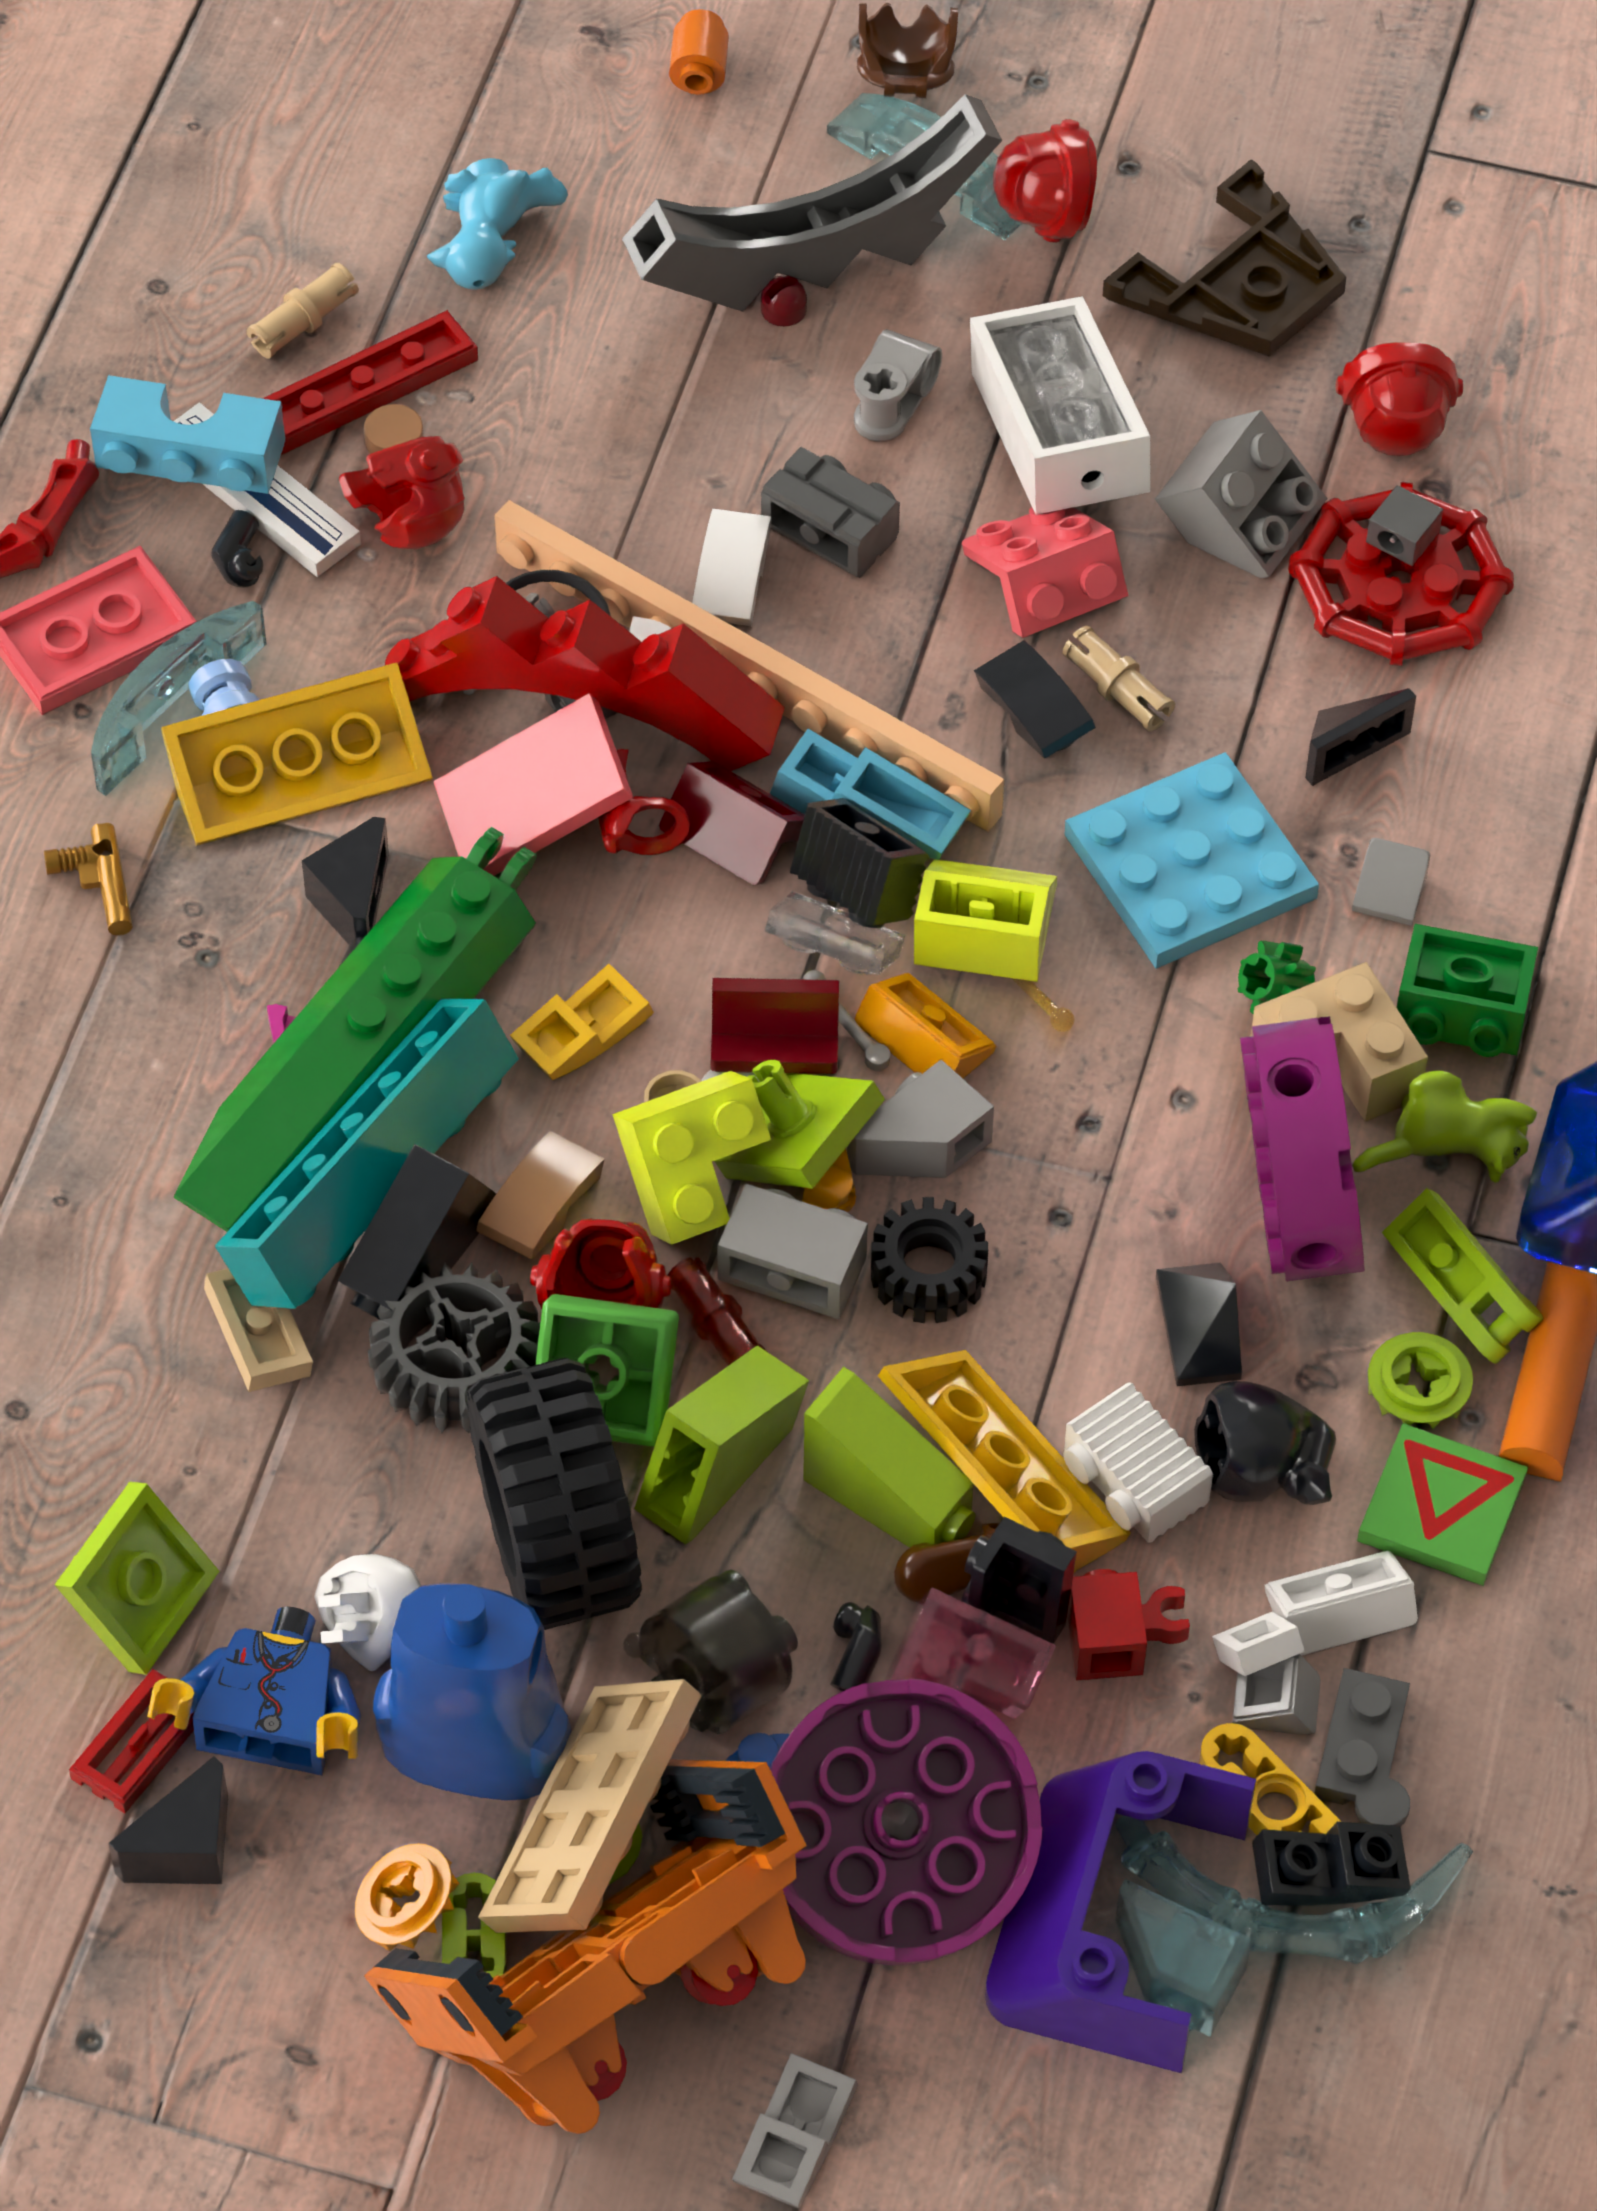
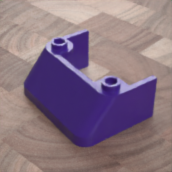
M1149 1751L1135 1752L1053 1777L1045 1785L1040 1796L1041 1827L1043 1829L1038 1860L1023 1895L1004 1918L987 1975L985 2000L991 2015L1001 2024L1014 2029L1182 2073L1192 2013L1124 1996L1129 1974V1963L1125 1952L1112 1939L1083 1931L1082 1927L1115 1813L1139 1820L1160 1818L1245 1841L1256 1779Z

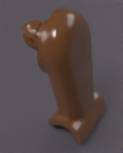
M1000 1523L982 1524V1534L938 1544L920 1543L913 1545L899 1558L894 1571L895 1584L898 1591L910 1601L930 1604L966 1589L971 1580V1575L964 1572V1568L972 1547L982 1535L990 1539Z

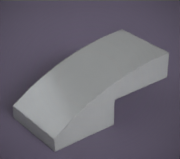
M791 2053L765 2115L760 2113L732 2178L733 2182L799 2209L830 2150L858 2087L856 2079Z

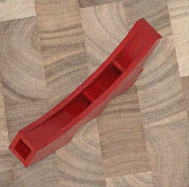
M498 576L472 588L465 587L461 589L448 605V620L439 622L432 629L416 637L402 639L390 650L385 660V665L398 663L409 702L428 695L468 689H514L558 695L578 700L590 693L600 703L601 707L652 725L688 744L711 761H715L730 771L771 755L785 709L781 703L684 623L663 633L652 634L641 642L591 600L566 611H557L548 618Z

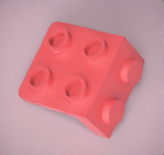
M1031 507L1029 514L1012 521L1000 520L986 523L977 529L976 535L962 541L965 556L1000 577L1012 630L1022 638L1128 596L1114 531L1074 507L1035 515Z

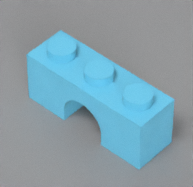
M108 375L90 427L97 468L110 469L117 473H136L168 478L175 482L188 481L226 487L234 491L246 490L269 494L285 443L281 401L223 393L218 410L212 417L198 424H179L170 418L166 384Z

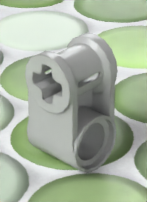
M887 329L882 331L873 346L871 354L856 373L854 379L855 393L860 399V403L854 413V425L861 436L874 441H887L898 437L904 431L906 424L920 402L931 392L937 380L942 363V349L940 347Z

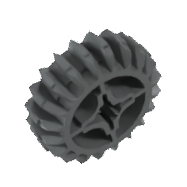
M445 1262L440 1270V1277L431 1279L421 1271L418 1286L415 1288L408 1286L405 1290V1296L401 1301H385L392 1311L380 1305L377 1310L380 1320L371 1322V1327L369 1328L371 1348L368 1350L369 1367L373 1368V1372H375V1385L380 1390V1394H389V1402L394 1408L395 1413L410 1408V1418L416 1426L430 1416L435 1417V1426L441 1433L449 1425L450 1420H461L462 1427L469 1434L470 1421L467 1414L468 1402L466 1398L468 1390L479 1379L536 1365L540 1322H538L536 1306L533 1301H524L523 1291L520 1289L518 1282L503 1287V1278L497 1269L484 1279L478 1278V1270L472 1262L463 1275H453V1271ZM432 1323V1327L428 1332L416 1338L417 1344L407 1348L412 1338L420 1330ZM507 1347L502 1357L493 1366L482 1372V1366L489 1360L497 1357L496 1351Z

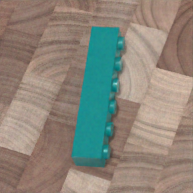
M440 999L218 1241L215 1248L251 1306L296 1309L297 1306L308 1301L314 1295L316 1285L336 1263L344 1260L353 1251L354 1243L368 1228L414 1144L434 1154L448 1138L457 1134L464 1127L465 1119L477 1105L500 1087L502 1077L519 1058L485 999Z

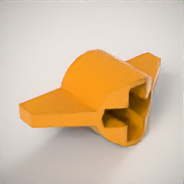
M846 1149L813 1189L804 1188L802 1202L826 1210L836 1208L849 1212L853 1208L857 1195Z

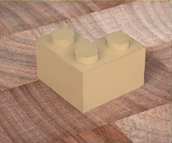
M1367 962L1254 1007L1252 1026L1330 1016L1334 1030L1342 1087L1365 1122L1402 1107L1401 1103L1404 1096L1409 1094L1410 1083L1426 1071L1427 1054Z

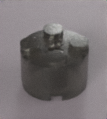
M731 1569L726 1570L719 1576L706 1579L645 1620L640 1629L639 1647L643 1660L653 1654L660 1674L651 1679L652 1682L685 1679L702 1695L689 1720L690 1727L704 1732L712 1726L717 1728L716 1734H723L787 1690L791 1683L793 1671L790 1653L797 1649L798 1640L789 1622L779 1615L772 1616L765 1605L752 1593L746 1579L739 1572Z

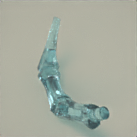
M1122 1816L1115 1824L1127 1845V1848L1120 1856L1123 1867L1146 1881L1169 1899L1213 1943L1221 1944L1224 1941L1228 1943V1948L1235 1954L1245 1951L1293 1953L1330 1957L1354 1964L1363 1962L1369 1955L1373 1958L1384 1957L1393 1950L1432 1911L1473 1854V1850L1464 1843L1457 1844L1436 1864L1410 1885L1411 1889L1406 1895L1392 1897L1380 1902L1365 1903L1356 1911L1353 1907L1324 1914H1299L1277 1910L1269 1905H1261V1901L1255 1898L1248 1897L1247 1900L1241 1898V1894L1235 1888L1218 1884L1202 1873L1184 1856L1169 1833L1161 1831L1152 1835L1144 1820Z

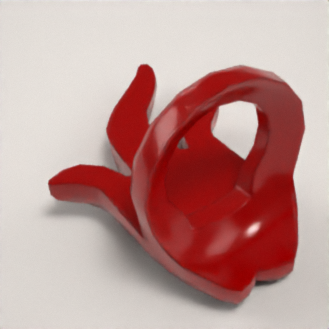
M619 749L617 753L627 778L626 764L629 749ZM633 796L634 798L598 817L605 849L614 854L621 850L639 855H657L670 851L684 841L690 827L689 817L684 807L675 800L664 797ZM648 809H662L671 813L675 818V823L670 830L654 837L638 836L627 829L635 814Z

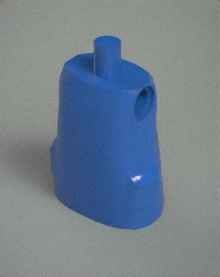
M438 1583L418 1587L402 1599L393 1628L391 1643L392 1669L381 1676L373 1700L376 1730L386 1759L403 1775L419 1783L441 1790L504 1801L524 1800L540 1795L566 1746L572 1730L568 1715L564 1710L553 1669L546 1653L545 1631L534 1608L515 1597L500 1591L470 1584Z

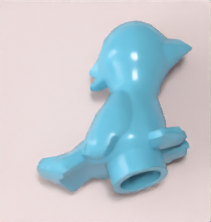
M495 158L478 160L458 174H449L444 187L445 190L454 193L444 195L443 200L446 204V209L460 214L462 227L450 243L427 255V258L435 266L446 269L459 286L471 290L483 289L497 281L505 266L515 257L512 249L515 248L516 242L514 240L503 241L501 237L515 226L525 211L539 206L562 205L568 197L567 189L561 181L553 176L548 168H542L528 175L523 170H509L508 165L504 161Z

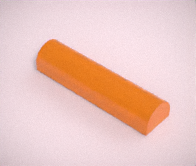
M1583 1231L1563 1232L1558 1234L1552 1241L1536 1308L1542 1314L1543 1320L1529 1332L1498 1457L1527 1466V1474L1559 1482L1562 1480L1597 1336V1235Z

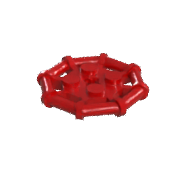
M1400 482V487L1443 508L1441 526L1451 530L1445 535L1438 533L1413 566L1366 542L1368 528L1364 529L1357 523L1358 521L1370 519L1393 489L1345 501L1332 498L1324 503L1321 507L1322 515L1301 549L1290 556L1288 566L1289 574L1298 580L1314 615V629L1322 637L1329 638L1335 636L1390 659L1389 664L1394 666H1402L1403 660L1456 647H1463L1467 650L1473 649L1482 642V631L1502 597L1509 594L1514 588V573L1505 567L1486 528L1487 517L1478 509L1466 511L1413 489V483ZM1336 536L1347 544L1346 551L1340 560L1324 559V555ZM1468 545L1480 571L1464 570L1457 552ZM1392 571H1405L1411 574V579L1409 583H1402L1398 577H1387L1386 575H1389ZM1326 583L1338 585L1345 600L1343 603H1334ZM1461 594L1476 595L1466 613L1459 614L1451 607L1454 600L1458 601ZM1368 615L1383 621V630L1366 624ZM1437 625L1439 626L1438 628L1405 635V633L1429 628Z

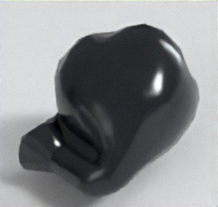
M1231 1381L1220 1384L1213 1389L1205 1400L1202 1413L1196 1419L1194 1428L1197 1456L1202 1458L1204 1465H1208L1213 1473L1212 1491L1225 1499L1235 1502L1262 1501L1279 1488H1283L1288 1496L1306 1505H1316L1331 1501L1332 1493L1327 1470L1336 1445L1335 1431L1326 1421L1285 1394L1264 1385L1247 1381Z

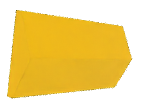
M397 662L161 727L176 791L196 846L431 781L433 778Z
M967 1350L884 1366L878 1374L881 1381L1003 1518L1005 1516L1036 1532L1050 1533L1060 1539L1066 1547L1077 1551L1074 1572L1126 1541L1131 1534L1129 1530L1121 1528L1115 1522L1106 1504L1088 1484H1083L1077 1480L1067 1467L1060 1453Z

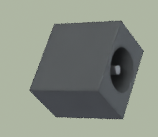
M1397 485L1369 519L1366 542L1413 566L1440 532L1443 508Z

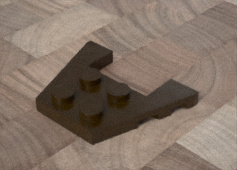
M1251 159L1217 187L1216 203L1251 226L1248 231L1185 283H1182L1137 252L1103 281L1102 296L1109 301L1260 354L1271 356L1345 293L1346 276L1309 229H1301L1289 213L1290 204L1279 191L1276 193L1272 192L1264 181L1265 172L1258 163Z

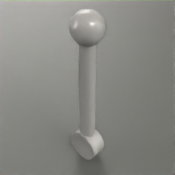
M817 970L808 971L803 979L826 980L824 974ZM839 1003V1022L865 1051V1064L867 1067L874 1071H881L887 1068L890 1063V1050L888 1047L881 1043H873Z

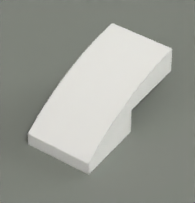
M712 509L702 549L693 604L727 623L752 626L760 576H763L772 522L771 516Z

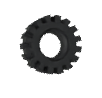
M923 1197L922 1209H915L911 1199L901 1203V1217L893 1209H890L884 1215V1226L877 1224L873 1234V1242L871 1243V1282L873 1289L878 1288V1298L884 1306L893 1300V1313L902 1318L907 1309L910 1308L914 1310L913 1322L925 1323V1312H934L936 1323L947 1321L949 1308H952L956 1316L959 1317L967 1312L968 1301L974 1305L981 1297V1287L985 1288L989 1249L988 1241H985L986 1231L982 1224L979 1223L974 1226V1214L965 1208L959 1216H956V1202L945 1199L943 1208L937 1209L934 1208V1197ZM930 1246L949 1252L955 1262L950 1269L944 1272L924 1274L909 1268L904 1258L913 1249Z

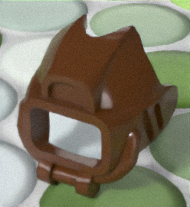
M867 3L859 4L858 31L861 55L857 58V70L861 77L872 85L884 88V97H894L895 93L915 94V98H926L927 90L938 88L949 82L954 75L955 63L951 58L957 37L958 8L950 7V17L948 23L939 18L931 6L924 5L918 19L911 26L905 27L895 18L890 3L884 4L870 18L867 15ZM887 74H891V75H912V76H923V77H918V78H901V77L890 76V75H887Z

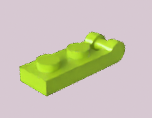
M1426 1188L1381 1232L1473 1345L1492 1363L1497 1364L1511 1351L1508 1344L1522 1330L1529 1333L1543 1320V1316L1536 1306L1516 1288L1438 1193ZM1496 1301L1504 1312L1489 1325L1481 1314Z

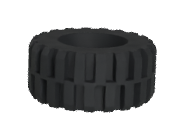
M561 1358L479 1379L467 1392V1414L470 1421L471 1439L474 1445L475 1459L481 1478L486 1507L513 1597L534 1608L544 1630L629 1608L641 1596L640 1593L642 1592L637 1541L632 1526L631 1511L622 1482L623 1478L619 1462L616 1459L612 1445L611 1434L608 1425H606L598 1395L595 1394L593 1382L589 1374L586 1373L584 1365L567 1358Z

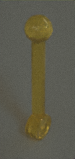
M1011 978L1050 1016V1023L1055 1030L1065 1032L1072 1028L1075 1018L1071 1010L1064 1007L1059 1008L1032 981Z

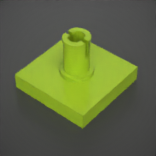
M775 1059L764 1061L752 1070L755 1075H748L747 1077L753 1081L771 1140L715 1160L714 1162L726 1179L813 1189L885 1101V1098L875 1082L871 1080L785 1073L780 1061Z
M129 1481L79 1552L73 1557L71 1563L55 1583V1587L128 1672L147 1675L220 1571L147 1483Z

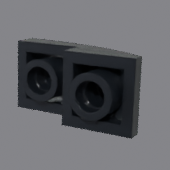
M1025 640L974 670L981 689L1010 715L1016 733L1043 758L1068 748L1075 740L1096 728L1092 717L1071 689L1046 660Z
M1337 1821L1326 1834L1262 1829L1252 1841L1261 1905L1316 1906L1358 1903L1403 1896L1411 1889L1400 1826Z

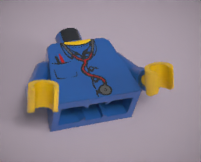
M288 1606L279 1608L271 1633L247 1628L239 1629L234 1633L228 1647L215 1649L180 1680L165 1678L157 1681L153 1686L147 1717L154 1719L158 1714H172L175 1716L174 1727L184 1730L188 1726L190 1714L194 1712L193 1726L196 1750L321 1776L325 1768L326 1751L330 1749H344L348 1751V1759H357L358 1728L361 1713L349 1680L342 1671L332 1668L331 1648L325 1644L310 1641L316 1620L309 1612L303 1609Z

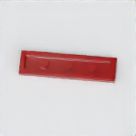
M446 310L262 398L281 401L285 431V443L281 455L478 361V347L450 312Z

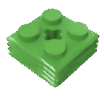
M553 1294L542 1305L536 1365L561 1358L582 1363L586 1373L589 1374L593 1382L594 1391L601 1403L606 1425H608L612 1441L654 1447L669 1404L679 1315L676 1311ZM602 1355L610 1357L611 1366L619 1369V1375H615L608 1385L600 1384L599 1373L589 1370V1364L595 1363Z

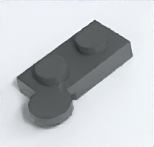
M1343 1668L1314 1794L1320 1800L1341 1805L1355 1801V1813L1361 1823L1402 1826L1409 1815L1410 1797L1407 1790L1398 1781L1389 1778L1410 1683Z

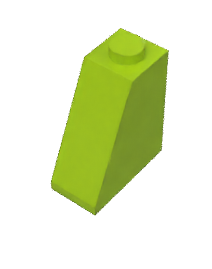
M757 1345L667 1409L634 1509L685 1545L688 1544L791 1432L809 1380Z
M843 1366L804 1413L803 1480L909 1548L920 1543L938 1544L966 1537L976 1517V1513L972 1511L973 1483L862 1379Z

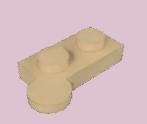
M228 1268L207 1273L204 1290L248 1392L310 1377L313 1360L290 1308L251 1306Z

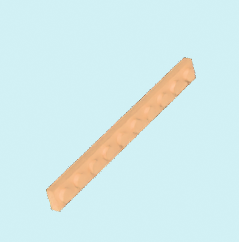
M508 500L495 514L497 553L513 567L526 569L530 572L537 570H560L587 580L601 593L607 602L611 617L619 624L621 623L628 628L631 627L633 616L655 620L671 628L684 623L785 707L783 716L794 721L802 731L806 732L807 729H810L857 758L865 747L970 809L969 816L965 821H970L987 832L1001 818L1004 779L514 502ZM549 582L556 591L565 596H574L582 602L590 600L581 591L569 585Z

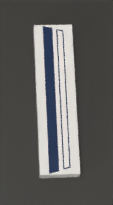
M198 403L174 420V422L186 425L198 424L206 421L214 414L201 403ZM278 465L269 494L246 490L234 491L226 487L203 484L235 511L243 510L252 514L259 522V531L316 577H319L361 545L360 531Z

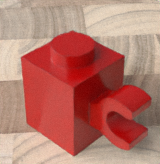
M1097 1569L1087 1572L1083 1576L1073 1577L1067 1617L1076 1681L1141 1676L1144 1673L1147 1641L1178 1644L1188 1640L1190 1630L1189 1619L1169 1620L1162 1615L1166 1610L1184 1608L1185 1589L1178 1586L1162 1587L1156 1590L1145 1604H1142L1137 1572L1118 1573L1111 1569Z

